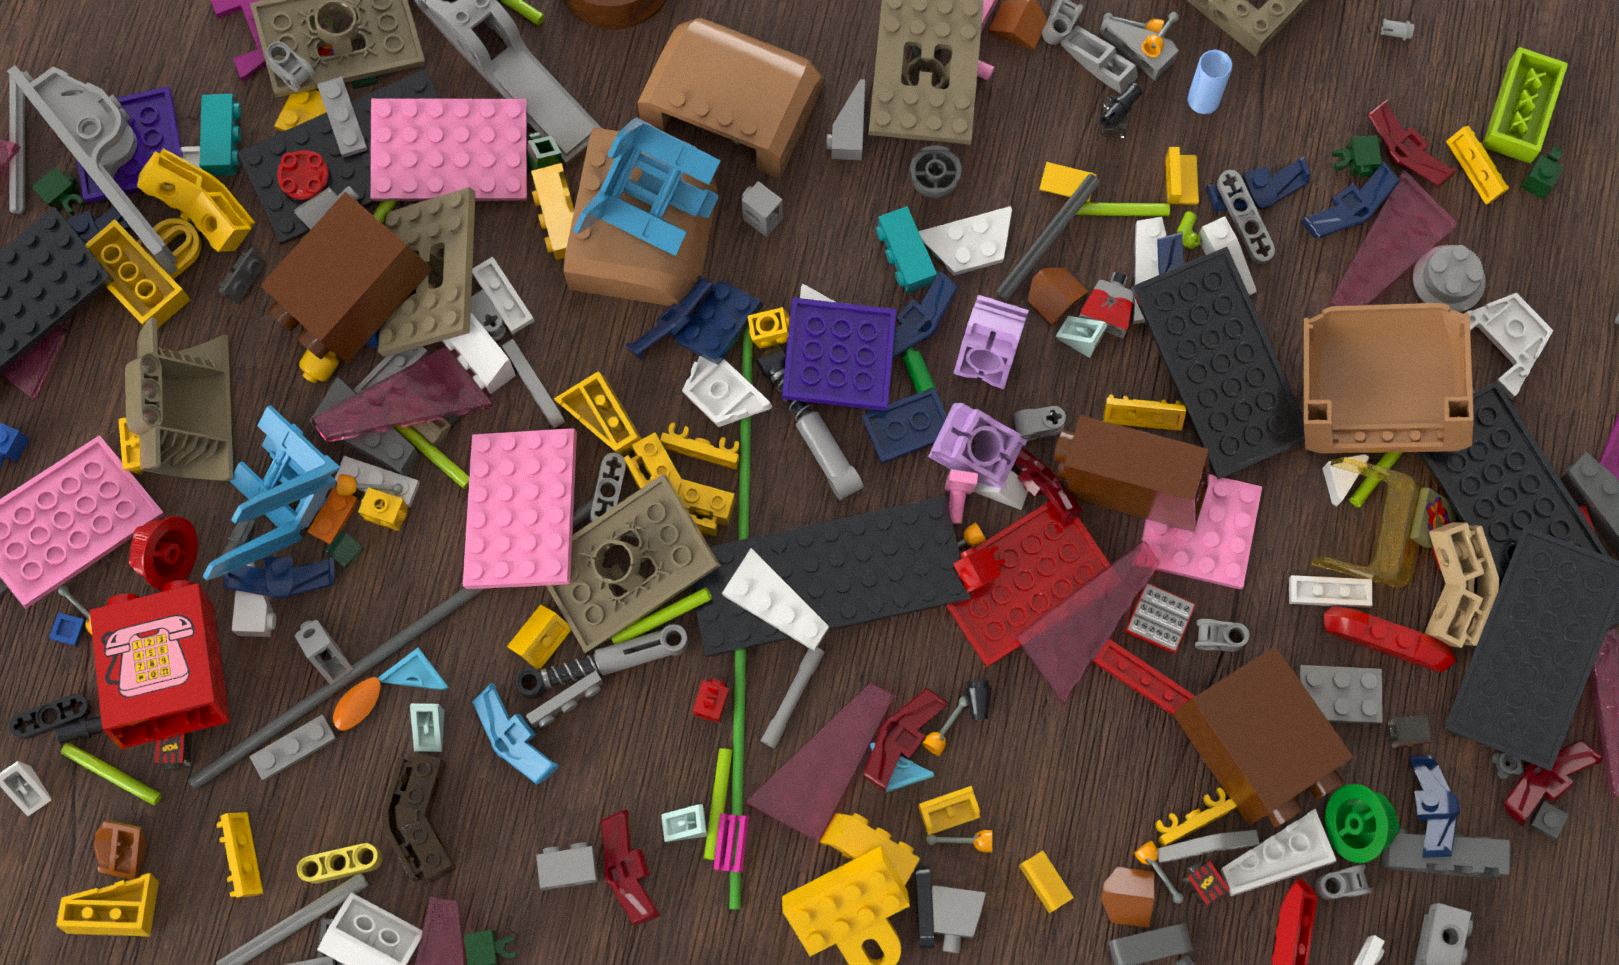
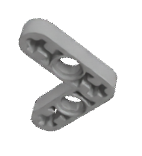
M618 453L607 454L601 463L590 511V522L599 518L595 514L600 513L602 503H612L613 507L618 504L626 468L624 457ZM616 460V465L620 466V468H616L613 479L603 478V475L608 477L610 472V466L606 465V463ZM605 484L612 485L615 489V495L610 498L604 497L600 492L601 486ZM607 505L605 513L613 507ZM634 531L627 534V536L637 538Z
M1257 830L1215 834L1157 849L1159 863H1165L1213 851L1258 845L1260 843Z

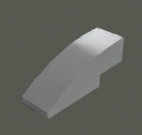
M1078 25L1061 41V45L1083 67L1120 94L1131 82L1133 83L1138 78L1135 64L1116 54L1114 46Z

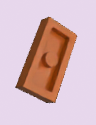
M333 487L328 496L327 503L323 504L307 533L333 546L358 504V498L352 495L339 496L337 494V487Z

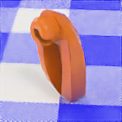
M372 677L360 682L339 700L333 714V722L338 730L345 731L360 724L369 715L379 697L380 681L378 678Z

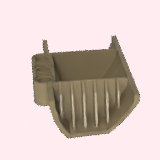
M152 317L148 319L141 329L137 340L138 358L129 362L125 367L126 423L132 433L140 435V470L182 478L217 481L233 480L228 335L223 334L206 343L181 351L161 349L157 344V318Z

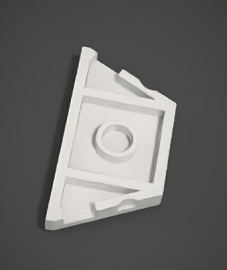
M1011 206L918 232L923 243L932 251L931 254L937 260L942 261L945 267L955 276L1003 262L1012 208Z
M700 356L698 361L694 362L691 376L686 380L682 390L685 396L718 427L764 412L773 407L725 359L718 366Z

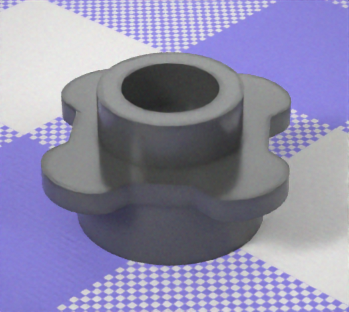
M1495 753L1491 758L1498 769L1497 776L1501 779H1507L1512 774L1520 775L1524 770L1523 765H1521V759L1507 753ZM1508 761L1510 766H1506L1505 762Z

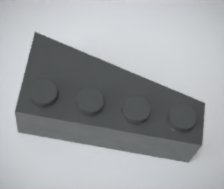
M338 377L310 419V423L320 433L397 474L408 477L420 457L416 449Z
M1585 452L1562 474L1560 480L1579 507L1586 506L1593 526L1598 527L1606 538L1605 542L1610 549H1614L1619 556V479Z
M1400 829L1393 843L1382 851V869L1495 879L1510 874V840H1497L1490 837L1465 838L1464 835L1455 834L1451 857L1422 858L1426 831H1421L1418 835L1409 834V830Z

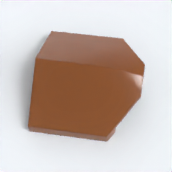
M1007 0L1001 3L988 32L1034 51L1042 36V30L1047 19L1036 0Z
M1043 268L1032 278L1027 303L1052 326L1089 292L1065 268Z
M111 820L104 821L95 832L94 850L99 863L98 871L130 880L137 879L147 848L143 828Z
M1123 867L1115 868L1103 883L1101 900L1111 923L1149 928L1154 904L1155 872Z

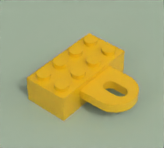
M178 218L164 220L153 227L166 245L179 234L187 236L186 241L172 252L178 260L174 263L178 270L169 276L141 239L136 242L114 219L88 241L86 245L114 280L106 288L143 326L148 319L152 317L157 318L158 329L191 300L174 279L198 258L201 251L200 235L193 225Z
M881 846L782 896L783 913L809 956L837 944L849 965H896L901 955L900 939L888 917L909 907V897L905 885ZM865 940H876L884 952V956L878 960L870 958L862 945Z

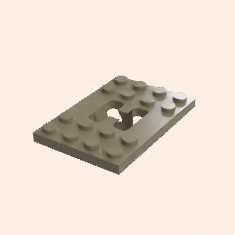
M263 0L250 3L275 98L318 89L317 84L341 76L344 83L425 65V59L408 0ZM346 13L352 18V26L349 29H345L342 33L332 34L322 29L319 25L324 17ZM314 19L316 30H313L310 25V22ZM363 39L366 47L353 51L351 40ZM273 42L285 43L299 57L306 60L316 73L313 78L309 77L300 85V89L297 92L289 88L269 68L266 52L268 46ZM332 45L333 56H319V47ZM277 55L273 59L282 60L285 57L282 55Z
M882 0L869 135L971 144L984 0ZM906 46H917L921 49V56L908 63L903 54L904 48ZM936 49H948L952 52L951 60L945 67L934 57ZM919 67H929L934 69L941 77V83L933 87L931 84L932 72L920 71L919 82L914 86L909 80L910 73L913 69L915 70ZM949 83V87L943 89Z
M467 187L386 213L385 227L433 269L414 289L417 292L414 295H409L379 328V354L389 356L470 333L475 191L472 188ZM444 248V259L436 255L439 249ZM436 274L443 275V283L438 288H436V284L440 277Z
M662 474L572 535L570 584L546 586L583 651L589 654L718 568L720 564L667 475ZM634 531L639 539V545L635 547L620 540ZM615 545H622L627 549L631 559L630 564L634 565L630 566L627 574L621 579L618 578L623 576L624 573L618 563L611 568L602 567L606 551ZM649 558L655 566V573L645 579L638 572L640 564ZM612 584H618L628 592L618 597Z

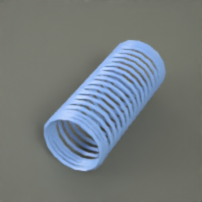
M1207 51L1199 60L1188 94L1189 106L1197 113H1212L1220 104L1232 71L1231 58L1223 51Z

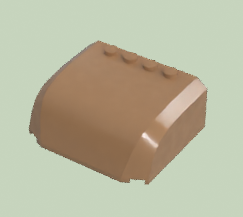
M697 18L679 24L673 31L638 100V108L641 120L665 132L673 116L756 149L757 170L781 179L824 86L825 80L807 58L707 19Z
M593 127L589 137L565 253L563 272L568 289L668 306L674 303L678 306L699 281L697 277L703 274L715 206L710 217L705 218L701 215L695 217L669 205L662 219L687 231L676 256L602 219L582 233L577 234L573 232L583 209L600 192L615 159L607 155L615 137L620 131ZM634 167L630 177L639 181L643 170ZM683 172L681 176L683 181L701 190L707 189L718 195L714 176L710 185ZM625 192L620 197L647 212H650L652 208L651 205Z
M1443 303L1331 306L1322 310V314L1311 319L1304 318V433L1307 450L1319 454L1459 451L1472 446L1474 418L1470 313L1462 314L1450 309V306Z

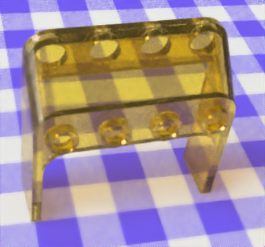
M1347 457L1331 460L1330 466L1386 481L1388 490L1375 557L1369 566L1362 567L1329 557L1313 558L1311 564L1364 579H1372V581L1394 587L1406 586L1411 581L1418 543L1410 538L1420 491L1423 487L1411 476Z

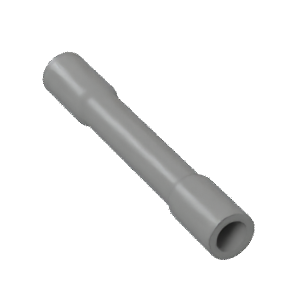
M817 647L815 651L809 648L805 654L795 679L761 739V742L765 745L776 748L786 728V723L811 675L814 674L825 653Z

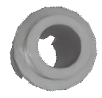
M1383 19L1380 35L1400 37L1403 41L1412 38L1414 24H1410V21L1404 23Z

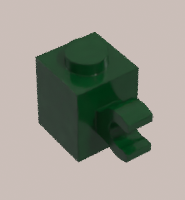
M539 132L528 134L530 141H528L527 164L531 171L561 163L562 153L552 135L541 138Z
M1378 135L1352 137L1346 150L1341 148L1335 149L1332 157H1340L1343 162H1336L1333 166L1334 170H1343L1349 164L1350 175H1359V177L1372 176L1382 164Z
M1554 146L1546 157L1540 155L1531 166L1520 188L1544 199L1555 185L1564 168L1557 163L1563 150Z
M54 167L32 186L36 193L51 208L56 207L59 211L64 208L71 216L75 215L71 209L72 204L80 203L82 207L86 206L83 199L79 196V191L74 186L77 181L67 171L62 174Z
M494 930L464 934L468 965H500L498 953L507 959H513L518 956L517 952L507 953L505 950V946L508 943L515 942L514 937H505L497 941Z

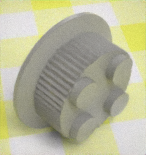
M1441 245L1429 249L1418 259L1413 270V285L1418 297L1424 303H1443L1450 306V309L1461 313L1472 308L1482 297L1485 289V274L1478 256L1465 246Z

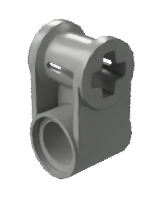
M1056 0L1042 30L1043 39L1051 45L1059 44L1070 33L1083 9V5H1076L1069 0ZM1054 27L1058 28L1059 31H1060V33L1057 32V31L1054 29Z
M273 42L268 46L266 53L269 68L293 91L297 92L300 89V85L306 79L315 76L316 73L311 65L299 57L285 43ZM277 55H282L285 57L282 60L273 59Z
M483 289L471 297V313L492 339L498 341L506 334L505 323L489 296Z
M1058 406L1025 409L1013 414L1016 432L1021 434V437L1027 441L1060 434L1066 420L1065 412ZM1050 417H1054V420L1057 421L1056 425H1053L1052 421L1049 420Z
M1214 619L1197 620L1196 625L1199 626L1198 642L1195 643V648L1237 652L1249 640V631L1243 624L1222 622ZM1237 632L1240 634L1242 641L1240 643L1232 642L1229 638V633Z
M1366 865L1354 866L1323 875L1314 884L1315 893L1323 900H1333L1347 896L1349 898L1373 892L1372 888L1368 887L1364 872ZM1327 879L1331 880L1335 885L1333 894L1329 893L1325 888Z

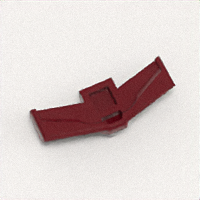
M1385 99L1367 115L1387 146V155L1397 165L1407 166L1436 186L1441 187L1457 170L1455 168L1451 169L1424 152L1429 144L1412 127L1404 132L1388 106V101Z
M1022 447L1014 465L1022 470L1017 479L1024 485V489L1034 496L1046 494L1061 514L1060 520L1063 523L1074 520L1082 512L1080 505L1061 482L1058 475Z
M926 688L892 717H888L880 728V734L863 773L866 779L883 792H886L900 754L908 760L911 759L925 739V735L918 730L949 706V703Z
M1580 740L1560 749L1552 771L1531 763L1527 766L1526 772L1503 803L1507 814L1521 826H1524L1544 796L1554 803L1573 788L1574 782L1568 776L1595 764L1602 763L1603 757L1584 741Z
M622 810L601 820L605 867L603 871L607 884L611 886L631 923L638 925L658 918L661 914L656 910L640 880L650 876L642 849L630 851L629 811Z

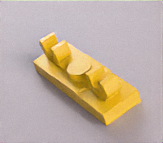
M1469 126L1461 128L1446 141L1485 204L1492 203L1509 189V186L1506 185L1502 175L1497 171L1496 166Z
M1110 394L1109 398L1106 399L1103 421L1116 425L1182 431L1186 407L1181 405L1180 401H1176L1175 404H1167L1166 400H1162L1161 403L1146 400H1129L1127 396H1124L1123 399H1116Z
M675 423L670 424L669 434L662 433L660 441L666 450L737 470L738 441H735L732 449H726L724 447L726 438L722 437L719 441V448H715L713 445H710L711 443L708 440L702 438L689 439V429L686 426L682 434H675Z
M1218 788L1216 793L1219 796V801L1214 802L1208 794L1203 797L1204 803L1210 809L1203 812L1200 809L1192 811L1185 816L1187 821L1177 826L1178 819L1173 813L1168 816L1172 823L1171 827L1163 826L1161 820H1158L1156 828L1159 832L1163 833L1158 841L1162 847L1169 846L1234 811L1237 806L1232 799L1225 801L1226 794L1224 790Z
M226 813L221 815V821L217 823V828H223L224 837L219 838L220 842H226L227 859L232 873L227 878V882H233L235 891L230 892V896L238 898L263 894L248 813Z

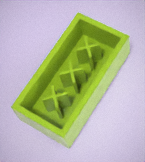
M1519 47L1509 61L1482 144L1483 148L1531 164L1541 151L1568 63Z

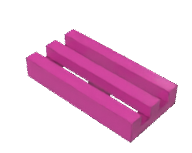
M720 814L714 870L743 873L749 825L748 816ZM737 822H740L735 866H732Z

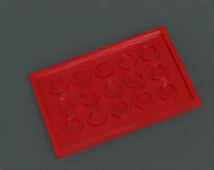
M1051 501L976 546L977 551L986 546L988 549L998 546L999 549L993 553V556L997 561L1005 560V563L998 567L1001 576L970 591L969 601L946 605L948 611L986 668L1122 582L1078 516L1072 521L1063 523L1060 520L1061 514Z

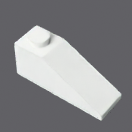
M1225 216L1202 226L1198 236L1201 238L1200 245L1205 254L1208 255L1228 247L1249 296L1255 294L1257 290L1240 244Z
M254 562L248 564V566L256 567ZM236 591L232 631L238 636L271 637V629L274 630L276 626V614L273 613L268 596Z

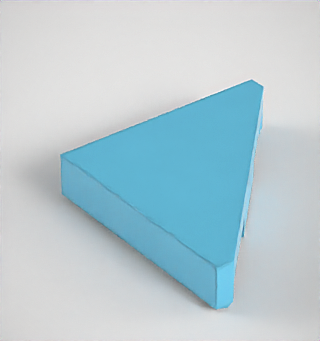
M419 648L378 677L381 683L439 690H447L449 688Z
M876 743L870 744L871 751H873ZM900 756L886 793L933 778L934 773Z

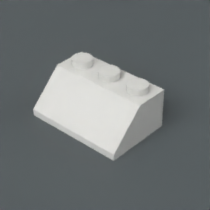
M472 313L470 314V333L443 340V343L450 351L455 349L460 355L457 357V360L465 370L469 368L475 374L472 378L481 390L486 388L492 394L516 376L509 358Z
M351 892L327 929L317 950L345 965H407L425 932Z

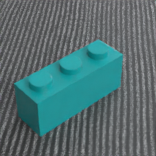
M233 94L202 95L199 166L202 170L213 176L237 175V165L241 164L237 147L238 142H241L242 138L241 129L238 126V118H242V106L236 101Z
M908 206L879 216L878 227H875L880 242L884 241L887 249L885 253L889 263H894L896 267L895 277L900 287L904 286L906 293L931 285L937 273Z

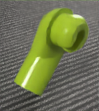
M1185 212L1177 233L1183 232V245L1186 248L1193 249L1201 243L1200 236H1197L1192 230L1197 216L1192 212Z

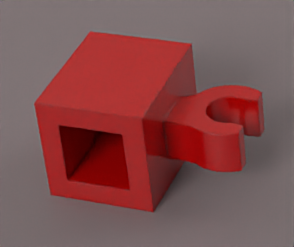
M974 546L960 553L962 559L953 563L967 592L1001 576L998 567L1003 565L1005 560L997 561L993 556V553L999 549L998 546H993L989 549L986 546L978 551Z
M710 678L709 682L702 680L693 708L694 716L720 723L730 693L729 688L725 687L726 683Z

